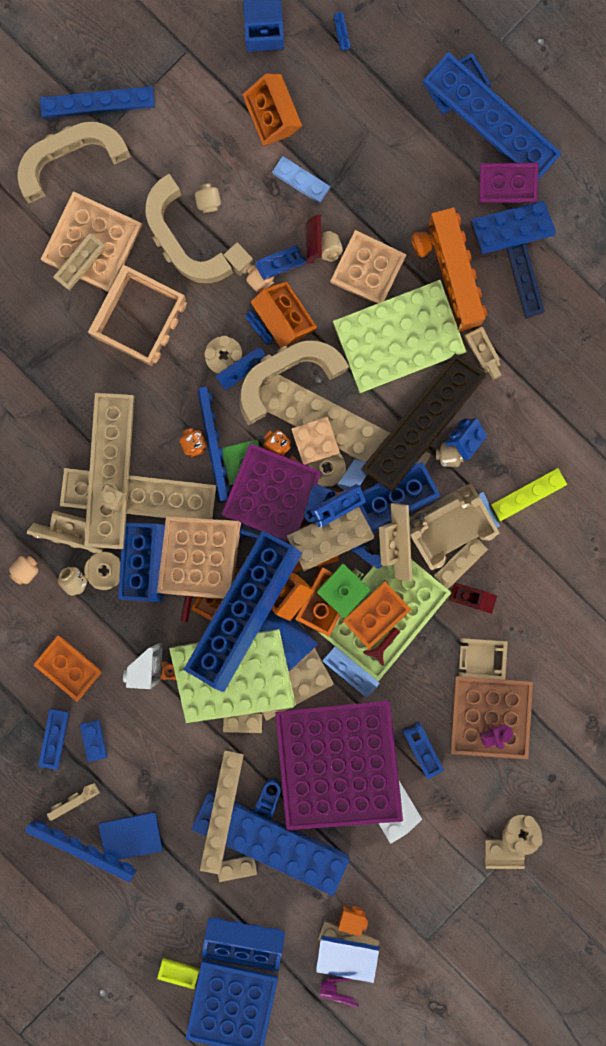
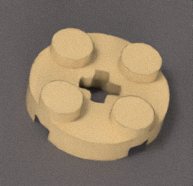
M228 336L213 339L207 345L204 353L208 367L216 374H219L243 358L239 343ZM222 351H223V352H226V351H227V352H228V355H227L228 359H227V360H225V359L220 360V359H219V357L221 356V355H220V352H222Z
M341 454L308 464L309 467L322 471L317 484L323 487H333L338 484L346 472L345 461ZM330 463V468L332 469V471H327V473H324L322 465Z
M110 552L94 554L85 564V578L96 589H112L119 585L121 559ZM103 565H106V568L109 569V573H106V576L99 572Z
M517 815L506 822L502 836L506 847L510 851H514L517 855L525 856L534 853L542 845L541 829L532 816ZM520 830L526 833L525 840L519 838Z

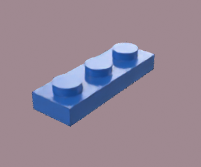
M49 709L38 766L55 770L59 769L70 711Z

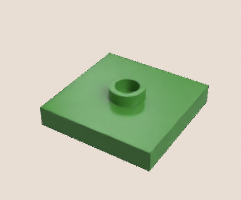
M258 439L221 448L230 486L234 485L249 444L260 447Z
M341 563L315 592L345 619L371 589Z

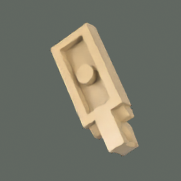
M483 327L466 334L464 337L481 369L485 373L489 372L492 380L501 376L498 369L500 359Z
M93 783L85 786L81 795L77 792L68 797L69 802L64 805L60 802L51 807L52 812L47 814L49 820L52 821L98 795L100 792L96 784Z

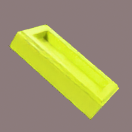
M163 958L157 979L195 989L200 968Z

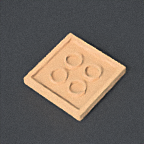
M355 230L330 283L374 304H379L385 301L407 254Z

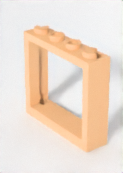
M122 265L88 333L92 337L152 366L153 363L158 362L162 346H166L170 338L168 334L171 329H175L179 313L185 310L187 302H185L186 298L183 294ZM130 278L177 301L148 357L101 334Z

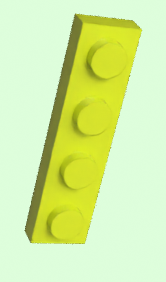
M557 468L490 506L500 522L566 486L567 483Z

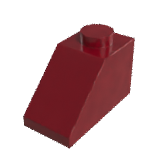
M454 583L449 601L492 614L497 595Z

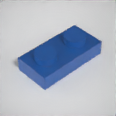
M100 719L81 723L80 728L87 762L107 758Z

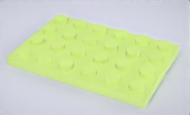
M441 280L333 321L359 393L450 359L455 353L460 355L466 352Z
M412 559V581L410 582L395 579L394 564L389 566L383 565L380 569L372 567L361 580L371 591L359 604L385 581L411 609L394 626L400 633L383 653L384 666L379 664L377 658L367 656L363 651L378 647L393 628L370 649L342 621L344 619L342 616L339 617L330 637L320 633L377 681L383 677L452 593Z
M279 629L257 633L225 692L212 688L183 670L198 643L169 648L186 723L293 708L296 706Z

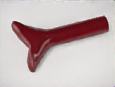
M185 596L180 621L188 622L193 596Z
M394 627L378 647L365 650L363 653L377 658L379 664L384 666L383 653L399 635L400 631Z

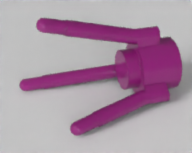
M327 977V982L322 981L320 998L333 1000L356 1008L359 1007L357 1003L352 1002L355 1000L354 997L336 993L337 985H333L335 982L355 979Z

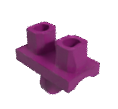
M494 724L487 725L489 730L479 733L482 744L486 748L496 746L498 749L504 748L502 742H508L513 737V731L508 725L496 727Z

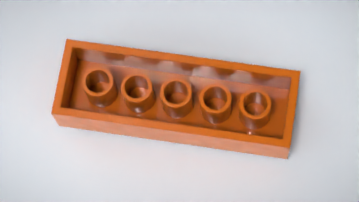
M453 207L432 213L428 227L434 240L437 260L451 310L460 333L480 327L486 319L487 311L485 305L481 304V289L475 283L477 279L476 271L474 268L471 269V254L469 250H466L464 244L466 243V236L464 231L461 232L459 226L461 218Z

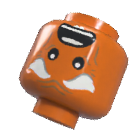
M193 428L182 432L183 436L179 439L185 455H191V458L205 452L207 442L202 431H194Z
M280 430L275 432L269 431L263 438L265 441L263 448L278 455L285 456L292 448L290 446L291 440Z

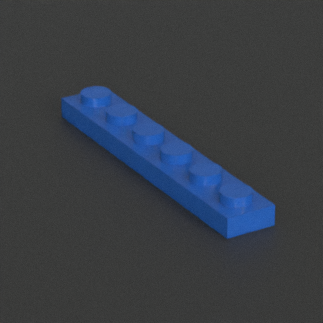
M152 86L40 97L43 119L155 108Z
M201 387L197 392L214 483L217 487L218 503L226 502L230 495L229 486L225 485L226 469L225 466L222 467L220 460L223 459L222 449L218 448L219 432L218 429L214 428L213 423L216 422L215 411H211L210 407L212 395L211 392L207 391V387Z
M34 820L27 825L26 833L127 882H130L137 872L131 864L117 861L113 855L103 854L94 846L84 845L78 838L68 837L59 829H51L43 821Z

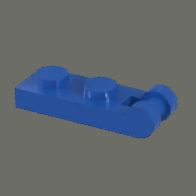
M296 245L257 260L255 266L263 280H266L296 267L299 268L305 265L307 261L299 253L300 249Z
M257 348L217 374L216 378L223 389L226 390L234 386L238 381L246 377L251 369L261 363L260 360L266 357L264 351L261 348Z
M355 484L325 502L312 506L310 510L312 515L316 517L317 527H323L366 503L361 487Z
M364 544L351 549L352 552L374 568L380 569L383 567L381 565V557L377 554L371 555L368 553L369 548Z
M420 722L414 724L415 726L410 729L405 728L402 731L428 780L445 770ZM419 733L421 738L414 741L412 736Z

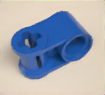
M319 484L313 486L304 513L308 522H315L316 519L310 513V508L336 495L335 491Z
M269 778L266 780L253 812L259 811L269 815V818L273 817L281 790V783L278 779ZM275 785L277 791L269 792L267 786Z

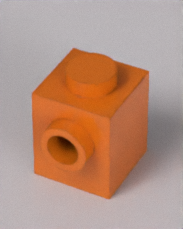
M343 906L338 921V930L361 937L362 931H366L368 925L365 912L356 906H352V908Z

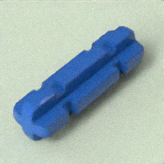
M338 12L334 14V23L336 24L340 49L345 51L350 49V41L348 39L343 12Z
M250 311L245 315L246 320L251 323L256 333L262 337L263 342L266 345L270 344L274 337L270 332L268 333V329L261 320L257 319L254 311Z

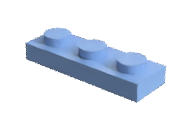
M282 156L272 171L273 175L319 204L330 190L329 185Z
M336 646L323 659L326 665L366 698L379 685L376 679Z

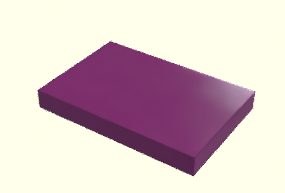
M539 162L480 163L479 203H537Z

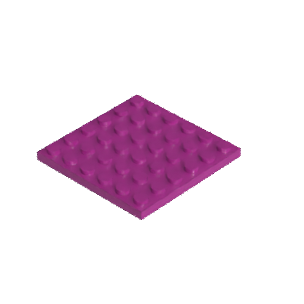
M390 700L275 712L287 830L403 821Z

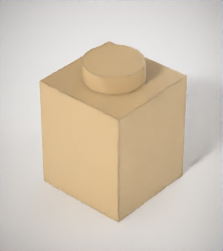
M238 242L223 255L239 276L243 273L247 274L249 268L254 264L253 258Z
M106 484L97 502L118 512L127 495Z

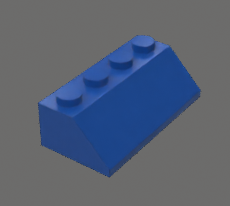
M420 462L413 466L393 492H390L379 483L363 491L366 503L360 505L359 508L372 533L379 530V527L392 523L391 503L408 505L410 515L439 500L440 493L423 462Z
M126 523L124 549H121L118 599L163 602L164 594L157 593L165 525Z
M270 610L259 632L280 630L288 671H291L318 645L294 618L291 621L276 615L272 610Z
M208 918L202 958L278 972L285 931H281L278 928H264L256 924H242L239 921L230 922L221 918Z

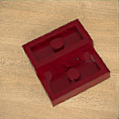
M321 214L311 217L305 225L307 263H314V258H322Z

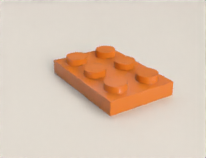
M384 581L342 621L370 649L405 617L411 609Z
M60 635L53 640L33 665L76 702L84 696L103 673L100 668Z

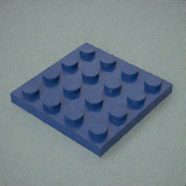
M202 960L185 1040L213 1046H264L278 976Z

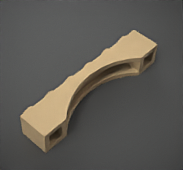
M224 751L200 871L220 875L244 754Z

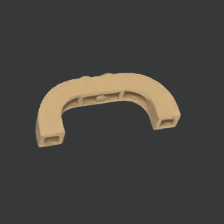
M83 122L72 127L67 126L57 134L47 135L43 140L31 146L20 161L18 183L25 200L29 204L46 196L40 184V172L48 162L85 145L97 144L105 148L114 165L130 158L131 155L122 137L113 128L98 122Z
M166 175L153 186L146 201V218L154 234L152 237L157 247L161 246L165 251L162 254L168 263L172 262L175 268L189 280L198 283H214L223 280L231 275L233 271L222 253L204 262L192 260L185 254L164 222L166 207L181 196L180 189L171 175Z
M303 341L289 348L287 346L282 347L277 351L278 354L272 357L267 355L260 360L261 363L252 368L247 374L240 390V409L248 426L265 417L267 413L259 398V387L264 382L305 361L318 364L324 370L329 380H332L345 373L349 368L344 357L335 348L326 343Z

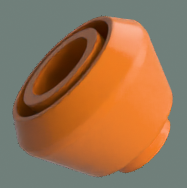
M414 232L411 236L414 250L418 256L424 257L432 250L434 240L431 234L428 235L427 232Z

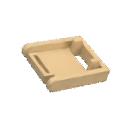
M461 638L460 642L468 644L467 646H460L459 669H465L466 673L459 672L458 676L505 680L507 641ZM495 650L501 651L500 669H493Z

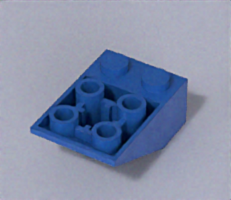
M243 0L247 52L284 50L281 0Z

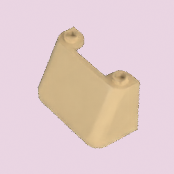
M471 484L455 490L409 516L410 536L431 570L442 567L445 564L447 553L471 540L480 537L481 540L490 541L500 534L477 491Z

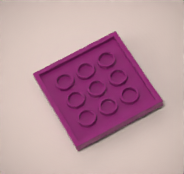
M250 443L222 516L288 541L287 535L300 529L305 516L304 513L310 497V491L313 486L317 485L322 471Z

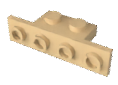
M391 503L392 523L379 527L381 565L389 566L394 564L395 579L410 582L412 581L409 506Z
M58 511L52 513L50 527L33 523L27 530V534L33 535L35 538H45L54 543L68 544L73 548L87 549L92 553H102L104 549L84 547L86 519Z

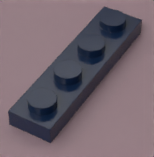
M524 243L506 248L525 318L543 314L545 310L527 244Z

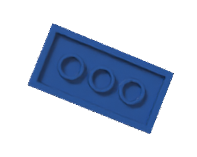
M544 201L471 219V227L481 254L548 238L556 234V229Z

